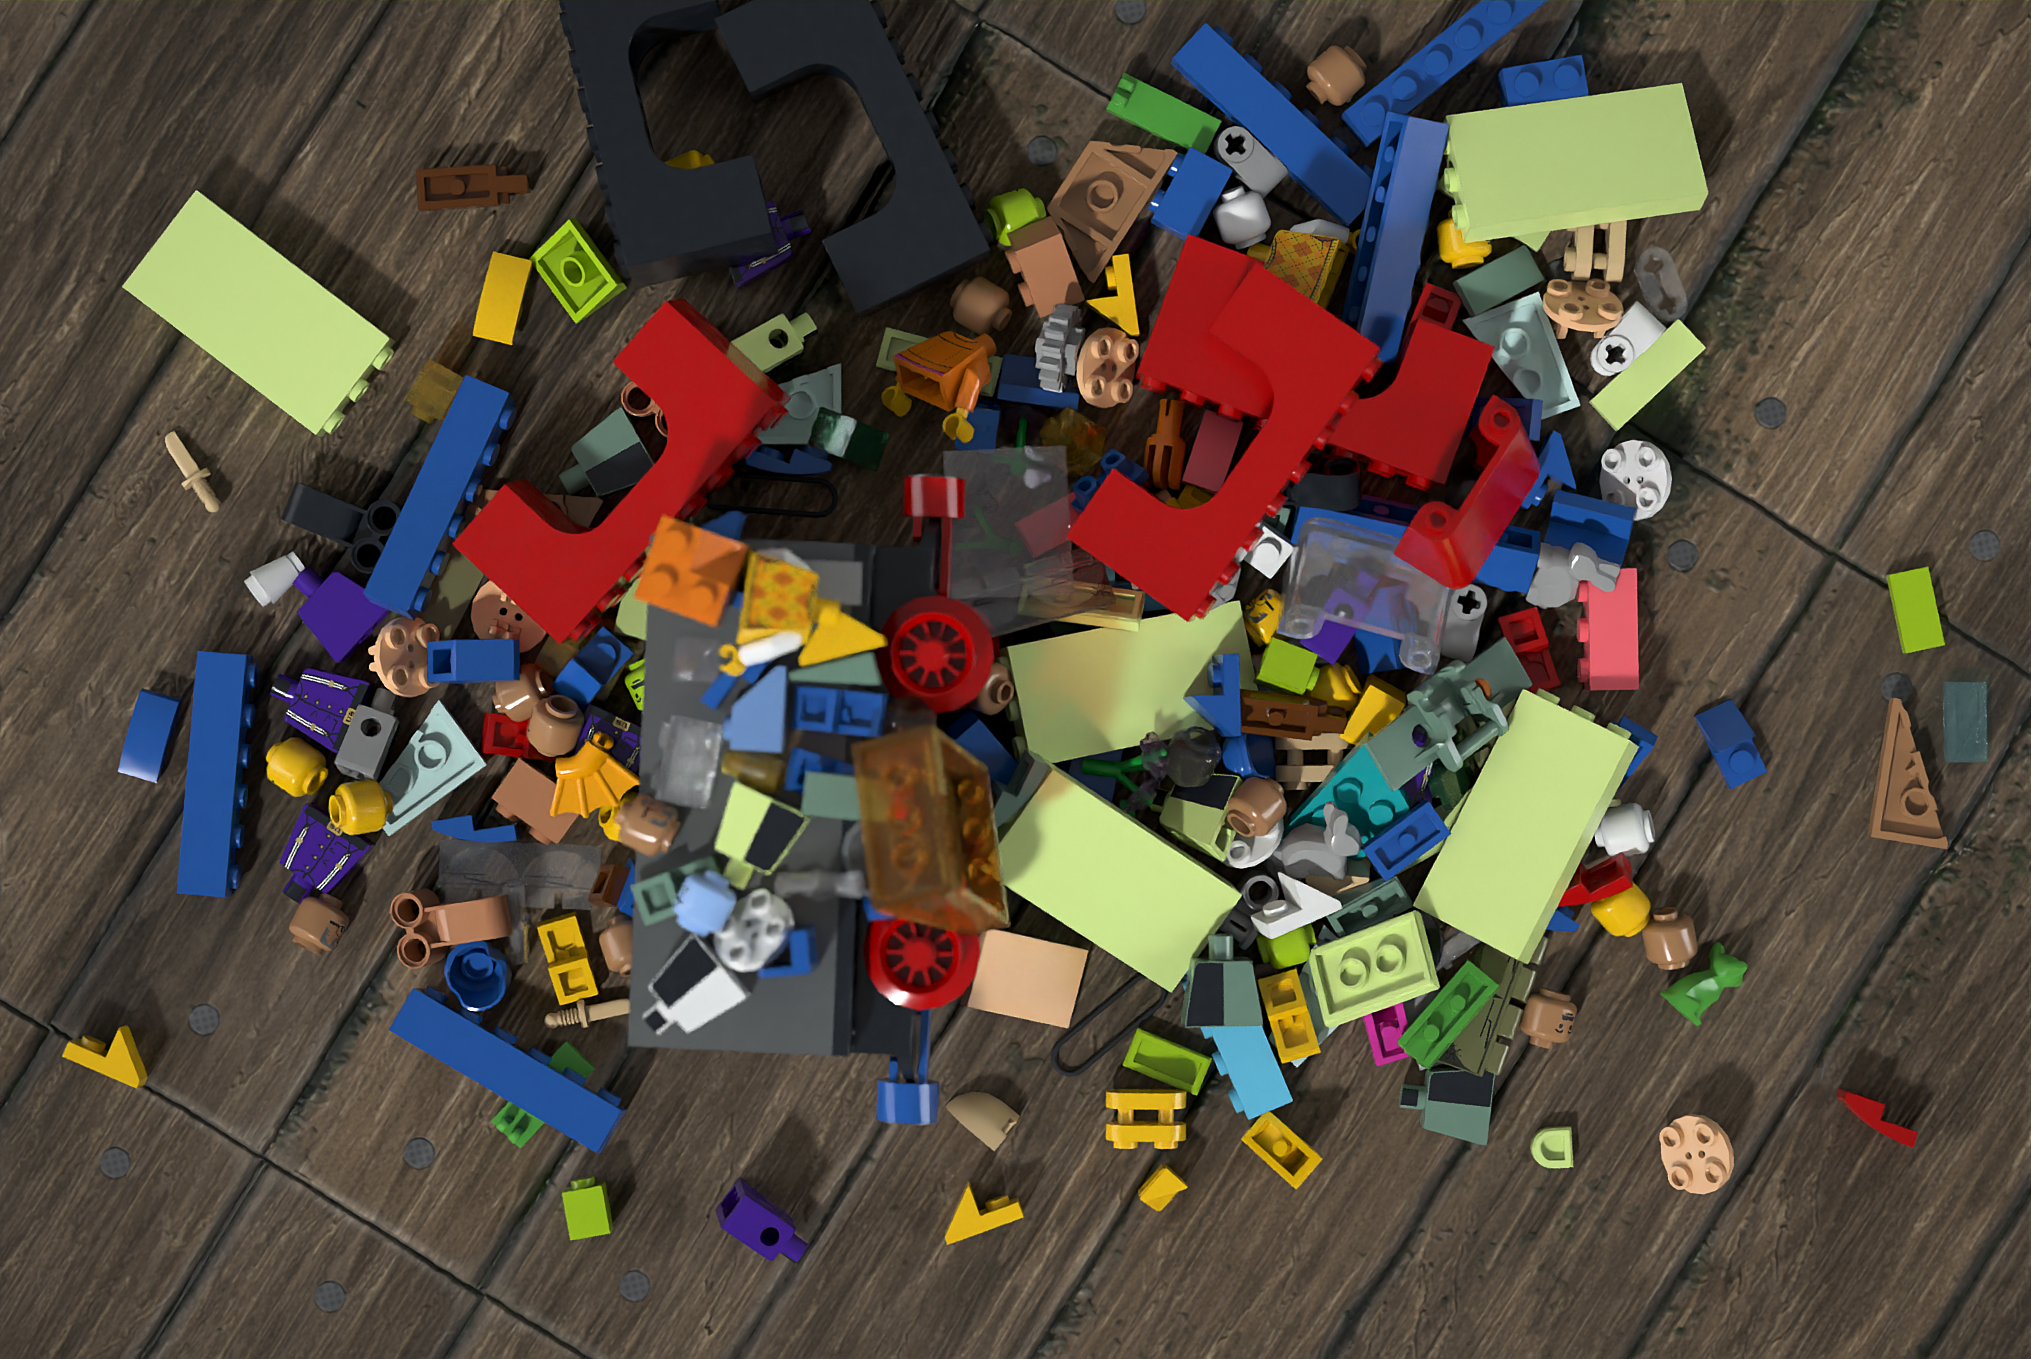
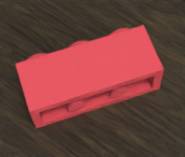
M1637 568L1620 569V573L1616 577L1617 585L1612 592L1602 591L1589 580H1581L1576 598L1577 602H1583V618L1577 619L1578 642H1584V658L1578 659L1577 674L1579 683L1584 682V690H1639Z

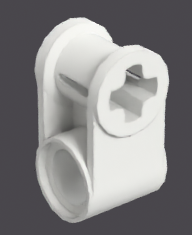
M1636 300L1623 313L1619 324L1611 328L1604 338L1594 346L1590 356L1592 367L1597 373L1604 376H1612L1624 371L1661 336L1666 327ZM1614 348L1618 352L1615 357L1617 362L1608 364L1605 360L1609 355L1607 351Z

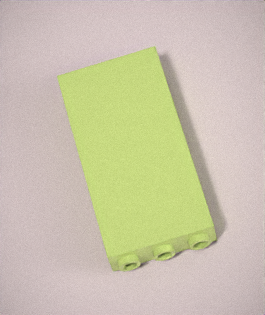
M1682 83L1447 115L1443 122L1444 124H1449L1447 147L1442 156L1445 155L1447 168L1444 169V182L1447 192H1453L1455 205L1452 207L1453 224L1456 230L1461 229L1464 243L1695 211L1701 209L1708 195L1707 184Z
M197 190L122 286L303 426L320 437H323L326 432L331 435L336 431L345 418V415L341 413L350 400L357 402L364 395L370 385L366 379L375 368L382 370L394 354L391 347L396 341Z
M1240 600L1220 605L1201 620L1196 617L1194 621L1187 622L1173 613L1141 620L1138 632L1103 627L999 649L1000 657L996 658V663L1005 665L1010 670L1014 693L1012 699L1005 707V713L1008 721L1014 722L1017 737L1012 738V747L1018 762L1025 749L1039 754L1050 763H1056L1214 730L1183 699V697L1213 695V688L1209 687L1207 681L1208 665L1212 663V656L1239 654L1240 689L1258 691L1257 684L1253 683L1255 673Z
M1538 688L1536 694L1525 689L1522 690L1507 720L1509 725L1508 732L1498 737L1450 831L1452 834L1447 837L1413 904L1414 907L1526 964L1529 963L1639 748L1632 741L1628 740L1631 735L1629 731L1610 722L1605 729L1593 723L1596 716L1575 705L1570 712L1558 706L1560 698Z
M1044 759L1050 767L1034 793L1006 822L993 831L984 833L979 838L974 848L973 860L982 871L1172 993L1188 971L1190 959L1199 956L1209 942V935L1215 934L1242 894L1231 882Z

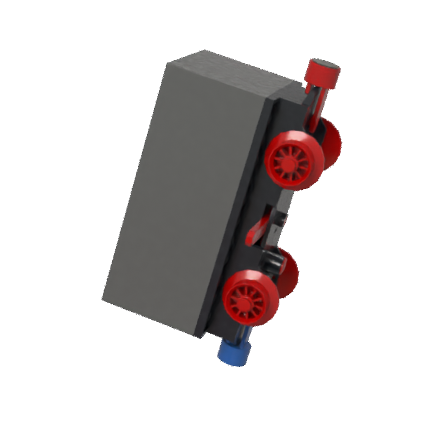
M912 474L904 477L903 516L914 517L913 541L920 542L918 548L874 546L872 544L738 539L737 542L750 546L754 553L757 550L788 549L800 560L862 562L861 605H840V610L883 635L887 641V646L817 663L821 664L872 651L876 655L882 684L790 680L789 678L785 752L730 750V740L723 739L725 714L732 715V706L757 684L752 685L741 677L719 710H713L700 701L710 686L724 673L720 666L727 665L733 660V657L725 658L720 655V648L724 645H731L740 650L741 644H736L741 609L729 606L720 628L647 603L639 795L646 793L673 806L677 810V821L681 822L682 825L667 853L660 851L656 856L649 857L636 851L635 884L715 854L718 855L723 871H725L731 856L715 849L730 793L736 781H741L801 811L803 795L781 788L793 747L866 768L882 774L881 777L895 780L897 782V789H895L894 819L921 821L927 827L930 835L931 814L939 815L941 786L933 785L935 719L941 712L965 709L963 705L976 698L989 680L993 662H996V658L1000 657L999 638L988 618L977 609L970 608V604L950 598L953 519H965L966 479L958 476ZM924 518H930L924 531ZM940 519H943L942 531ZM650 535V549L655 535ZM739 576L735 590L744 593L745 578ZM812 623L811 632L806 644L799 645L797 649L775 657L759 682L777 666H790V671L808 667L801 666L799 657L819 624ZM796 685L888 695L883 738L791 728ZM903 732H904V733H909V734H910V733H915V734H914V735H904ZM899 734L908 737L918 736V739L903 740L899 738ZM897 743H901L902 746L898 747ZM914 744H917L918 747H917V748H913V745H914ZM894 747H896L897 749H901V748H902L903 750H902V751H896V750L894 749ZM920 748L922 749V750L917 751V752L912 751V749H914V750H918V749H920ZM812 816L806 828L772 874L768 875L754 868L744 890L729 884V887L736 895V903L749 897L757 889H765L771 895L779 897L791 909L794 920L793 929L798 926L814 925L818 968L811 974L759 978L758 969L738 971L730 968L751 993L748 997L688 1033L675 1021L658 1035L642 1017L645 1012L660 1001L650 990L649 986L685 942L695 933L676 922L678 915L645 926L634 897L628 1046L849 1057L851 1053L891 1055L889 1078H880L877 1081L876 1119L883 1123L896 1125L934 1124L938 1122L940 1082L928 1079L932 1008L942 1007L962 995L976 976L981 956L978 935L981 925L986 926V920L975 901L964 894L963 878L961 874H959L958 878L957 873H948L954 884V895L946 900L913 914L889 919L868 920L862 907L863 894L849 880L842 858V846L846 833L856 823L867 821ZM928 866V868L926 869V871H925L924 873H935V872H929V866ZM709 932L704 939L715 951L713 942L715 933ZM791 945L785 947L784 951L771 963L792 961Z

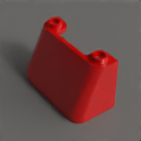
M1494 394L1466 439L1472 445L1474 444L1477 458L1473 468L1482 473L1458 511L1442 502H1429L1417 512L1393 553L1450 589H1463L1474 580L1540 474V463L1517 410Z

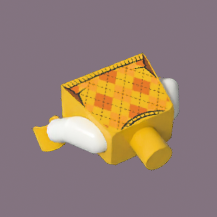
M1316 219L1296 224L1290 231L1279 230L1274 237L1271 247L1261 243L1251 245L1247 256L1265 262L1264 268L1326 310L1348 253L1356 254L1357 245L1355 240L1356 236H1360L1361 229L1351 233L1348 227Z
M749 548L746 561L740 573V576L746 579L736 644H741V647L738 650L731 645H724L719 651V654L725 658L733 657L729 664L720 666L721 670L731 676H738L743 673L747 665L773 659L797 649L799 645L806 644L811 632L812 623L837 626L840 601L816 597L819 575L810 571L809 566L788 549L757 550L754 553Z

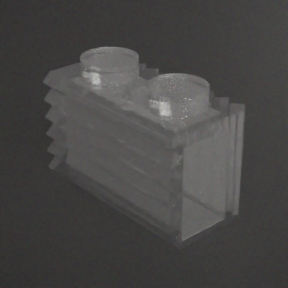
M672 715L670 723L663 722L659 737V747L665 748L662 765L655 764L650 789L657 790L655 800L705 810L710 809L723 746L724 724L679 715Z

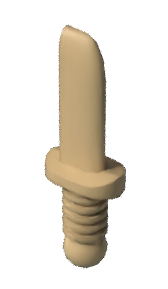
M173 430L165 437V444L187 479L182 483V486L185 490L192 487L209 512L218 511L221 507V502L215 497L216 494L213 493V489L205 479L211 473L207 467L202 470L199 469L185 445Z
M617 999L585 1006L584 1000H579L576 1002L578 1009L574 1008L569 1011L566 1009V1011L562 1010V1012L558 1011V1013H549L545 1016L544 1023L548 1028H556L559 1025L562 1027L563 1025L567 1026V1024L571 1025L570 1023L575 1024L574 1022L579 1023L578 1021H580L581 1027L587 1028L590 1021L629 1013L630 999Z

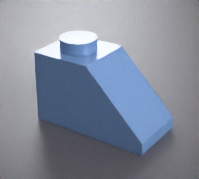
M777 666L732 706V715L725 714L723 739L730 740V750L785 752L790 666Z

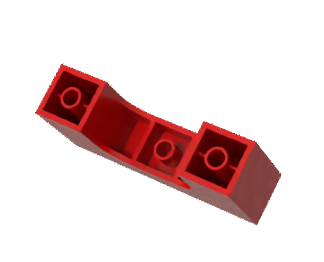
M1187 235L1135 375L1136 379L1142 381L1141 388L1159 395H1163L1165 390H1169L1179 394L1178 401L1188 406L1201 409L1203 404L1218 408L1217 416L1235 423L1245 418L1256 422L1253 429L1261 431L1271 415L1274 403L1273 388L1268 376L1262 369L1214 337L1208 330L1254 264L1257 262L1264 266L1265 262L1193 235ZM1417 319L1409 328L1399 359L1395 364L1385 389L1377 396L1358 399L1346 416L1338 413L1330 425L1336 431L1324 448L1331 450L1330 455L1348 457L1369 464L1367 471L1381 477L1390 479V476L1394 477V474L1407 478L1405 485L1423 492L1432 491L1433 488L1445 485L1495 346Z
M1257 262L1208 330L1214 337L1262 369L1268 376L1274 393L1273 409L1269 419L1217 494L1207 503L1195 508L1178 509L1157 497L1122 471L1113 468L1066 535L1072 542L1187 622L1194 621L1196 617L1201 620L1207 616L1218 600L1212 596L1213 592L1220 583L1227 586L1241 567V565L1235 562L1243 549L1248 552L1254 549L1264 534V531L1259 527L1266 516L1269 515L1272 518L1277 516L1288 500L1283 495L1291 481L1296 484L1300 483L1312 465L1306 460L1315 447L1322 451L1336 431L1330 426L1338 413L1343 416L1349 413L1359 398L1354 390L1362 379L1369 383L1383 363L1378 358L1381 353L1380 347Z
M684 298L665 301L612 361L615 366L660 407L668 426V439L663 454L612 513L598 527H586L577 524L569 519L525 478L504 484L452 543L455 548L560 645L572 639L577 642L583 636L587 638L602 622L598 615L609 607L614 608L629 591L624 586L635 577L638 579L641 577L650 552V535H656L662 515L681 522H685L689 517L693 519L708 503L704 496L715 488L720 489L735 473L731 466L742 458L747 459L762 442L758 438L760 433L766 431L769 427L771 429L775 428L789 412L785 405L792 398Z

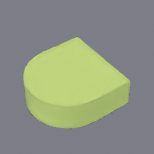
M1570 1126L1545 1127L1535 1133L1531 1140L1530 1149L1533 1158L1540 1165L1546 1168L1573 1167L1572 1132Z

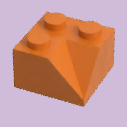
M662 515L633 598L721 628L750 546Z

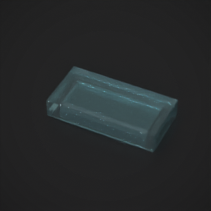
M1943 682L1944 762H1987L1986 682Z

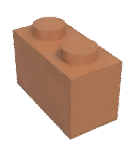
M1052 216L1007 233L1012 249L1005 251L1013 273L1021 272L1024 282L1017 285L1026 307L1034 305L1039 317L1042 318L1054 313V307L1058 306L1059 303L1074 305L1085 300L1062 235Z
M523 757L517 760L491 797L499 803L495 809L500 814L513 822H516L518 818L532 826L529 833L547 846L551 841L557 845L562 843L581 816L571 812L558 814L555 817L550 815L557 780Z

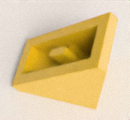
M840 610L837 626L819 624L800 655L799 660L801 666H809L887 646V641L883 635Z
M1370 674L1355 707L1347 719L1344 734H1340L1339 737L1356 746L1368 732L1376 734L1400 715L1406 704V693Z

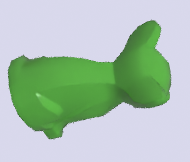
M1720 942L1715 943L1710 950L1709 970L1687 975L1667 990L1660 992L1664 999L1697 1027L1702 1024V1013L1719 999L1724 987L1737 988L1742 985L1744 972L1748 968L1745 962L1739 961L1733 955L1725 954L1724 947Z

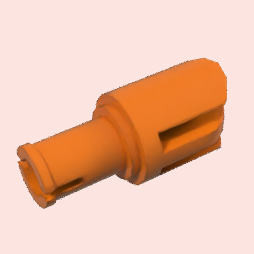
M1161 399L1156 434H1152L1151 437L1147 438L1143 468L1150 477L1142 486L1151 488L1154 484L1155 488L1166 489L1169 486L1171 490H1180L1187 446L1183 439L1180 438L1186 404L1177 400H1171V403H1168V399Z

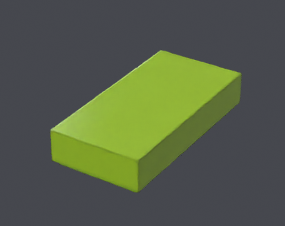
M1929 567L1886 575L1902 653L1906 654L1945 645Z
M1137 1027L1122 1065L1197 1096L1212 1057Z

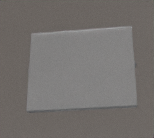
M1001 446L1000 449L943 451L944 475L958 476L966 479L965 519H953L951 598L1008 597L1009 599H1015L1017 596L1074 593L1071 540L1066 537L1070 531L1066 446L1028 448Z

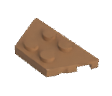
M1089 141L1046 208L1088 282L1094 285L1171 166L1178 152L1172 149L1160 150L1142 148L1136 145H1115L1109 142Z

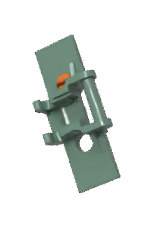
M1501 637L1466 665L1461 660H1454L1407 694L1409 706L1403 709L1404 712L1363 744L1391 791H1396L1437 758H1440L1448 770L1456 772L1463 766V761L1489 740L1496 735L1503 736L1508 732L1509 725L1501 709L1519 696L1523 689L1526 690L1533 684L1507 639ZM1472 714L1476 722H1486L1458 745H1454L1452 737L1457 734L1455 725L1462 719ZM1418 724L1426 732V741L1421 747L1416 746L1412 739L1413 728Z

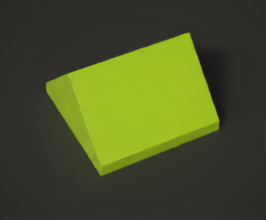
M575 217L569 219L529 258L576 324L627 288Z

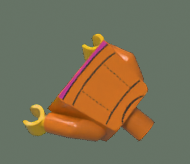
M947 331L893 356L897 371L895 380L898 382L896 386H890L883 391L881 395L883 404L897 416L902 417L910 410L912 400L905 394L907 393L949 412L957 408L956 413H952L945 418L943 429L952 440L958 437L963 443H968L974 435V428L966 419L969 412H974L981 389L990 382L991 373L988 358L995 355L997 351L993 339L983 333L971 340L952 331Z

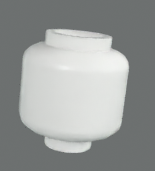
M1243 186L1234 187L1220 194L1222 201L1214 207L1212 213L1221 238L1225 243L1235 244L1237 249L1254 245L1267 237L1265 232L1270 228L1271 219L1260 194L1253 191L1245 192Z
M1637 803L1622 804L1619 807H1608L1594 834L1597 847H1605L1608 855L1611 857L1621 852L1626 857L1646 853L1649 843L1655 842V831L1650 811H1643L1642 807Z

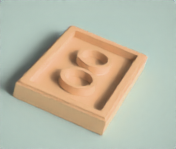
M981 925L978 935L981 956L976 976L963 992L960 1004L974 1009L1069 1028L1089 951L1071 945Z

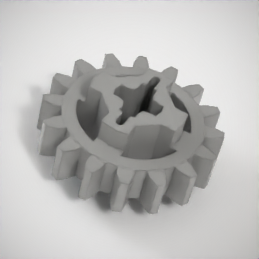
M1059 303L1058 306L1054 307V313L1050 315L1049 321L1045 320L1043 323L1041 334L1037 338L1035 345L1037 356L1036 368L1041 369L1039 379H1041L1040 387L1043 390L1063 393V390L1067 389L1068 381H1071L1072 375L1076 376L1077 361L1081 348L1085 343L1086 331L1085 328L1080 327L1082 317H1080L1081 309H1078V306Z

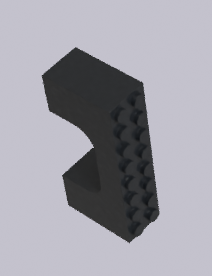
M559 0L562 11L559 13L564 35L567 37L571 49L568 51L574 75L577 77L579 87H584L577 89L582 112L586 115L588 125H593L586 128L592 152L594 151L597 163H602V165L595 166L601 190L604 192L606 201H611V203L604 205L610 229L613 230L615 240L620 239V242L613 243L616 259L619 268L621 267L624 278L631 277L636 289L779 254L760 174L753 154L699 168L679 169L665 164L655 155L638 84L640 65L647 53L662 42L717 29L715 18L721 16L718 0Z
M752 0L715 18V22L754 104L810 77L820 75L836 77L846 82L856 92L896 174V187L893 196L881 211L822 240L859 320H863L990 258L989 247L994 245L991 232L985 220L976 221L972 210L976 209L974 197L967 183L964 182L959 185L954 174L958 173L956 160L949 146L941 148L936 139L941 136L939 125L931 109L923 112L919 104L923 100V93L913 72L905 75L901 65L906 64L905 56L895 35L887 38L883 30L888 27L887 19L878 0Z

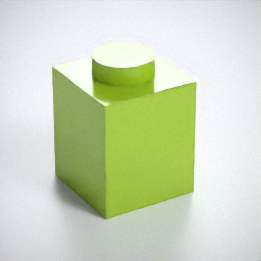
M1272 637L1265 648L1253 683L1281 694L1302 696L1305 690L1312 692L1320 672L1319 668L1314 667L1318 655Z
M594 1176L571 1180V1187H566L562 1192L570 1241L610 1234L614 1227L606 1182H595Z

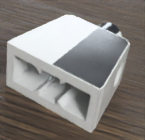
M695 933L685 942L650 984V990L660 1001L645 1012L642 1017L658 1035L675 1021L688 1033L743 1001L751 993L719 958L704 937Z

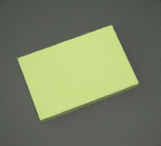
M1416 910L1310 949L1308 959L1324 1024L1329 1028L1440 988L1422 916Z

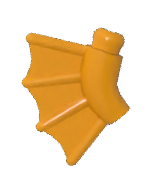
M597 731L593 739L587 740L576 755L569 758L556 759V777L558 779L550 809L552 817L565 812L582 815L583 818H588L589 814L599 807L619 806L623 794L635 785H639L640 778L611 756L609 750L614 746V739L603 731Z

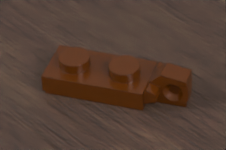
M496 164L416 170L417 200L420 212L499 207L501 204H510V195L531 193L530 177L527 174L508 176V167H498Z
M1240 689L1241 733L1312 741L1313 736H1321V732L1344 734L1347 718L1343 707L1329 706L1326 700L1314 697Z

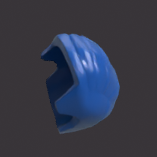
M1241 733V736L1225 739L1221 751V761L1227 775L1238 776L1243 782L1249 777L1271 778L1274 780L1276 764L1271 736Z
M475 941L459 944L448 954L445 962L444 974L446 982L460 1004L468 1010L478 1012L493 1007L500 1002L509 989L512 978L509 962L498 948L487 942Z

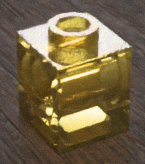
M429 358L405 401L414 405L410 413L431 425L435 418L444 422L464 378Z
M1067 406L1055 418L1050 417L1043 424L1039 434L1040 438H1042L1039 456L1079 479L1102 458L1106 430Z

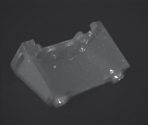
M1310 518L1300 528L1284 571L1276 633L1298 639L1312 638L1319 633L1325 619L1402 640L1399 652L1401 662L1411 670L1433 676L1440 659L1453 589L1443 586L1395 556L1393 553L1401 538L1329 518Z

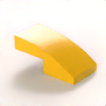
M493 251L478 306L473 336L513 345L523 311V299L533 268L532 260Z
M576 911L537 922V930L549 964L548 970L560 1006L599 995L593 967Z
M1293 969L1257 980L1282 1064L1321 1053L1297 970Z

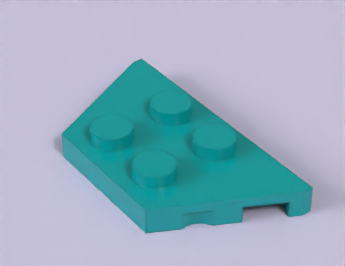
M1368 732L1284 823V832L1281 840H1284L1292 829L1306 823L1327 827L1323 812L1327 801H1333L1338 810L1347 813L1348 823L1355 826L1359 831L1363 844L1410 809L1411 800L1403 785L1396 791L1390 790L1363 744L1374 734ZM1361 849L1358 854L1350 855L1348 859L1361 861L1366 854Z

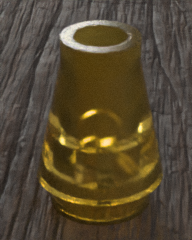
M729 748L722 760L721 773L732 776L764 795H767L769 792L778 794L782 789L781 785L788 763L780 760L778 754L736 751Z

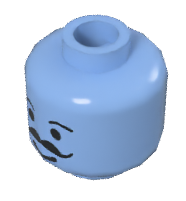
M707 869L705 875L696 873L688 875L673 903L674 912L678 915L676 922L704 937H707L709 932L721 931L737 901L734 892L727 888L730 880L710 869Z

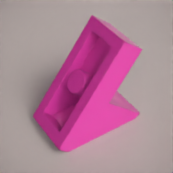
M1402 1002L1361 1017L1377 1067L1410 1057L1397 1042L1409 1028Z

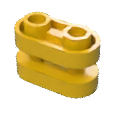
M1106 1090V1108L1118 1109V1121L1106 1122V1140L1114 1141V1148L1133 1149L1138 1148V1142H1154V1148L1175 1149L1178 1148L1179 1141L1186 1140V1123L1174 1121V1109L1186 1108L1185 1090ZM1134 1109L1158 1110V1121H1134Z

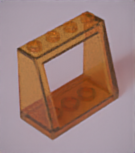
M932 724L853 744L852 753L872 909L881 914L970 936L1010 926L988 766Z

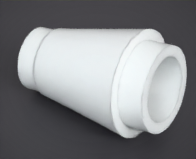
M292 551L288 555H284L250 571L251 576L244 580V583L261 606L264 607L270 602L275 604L293 585L292 583L305 567Z

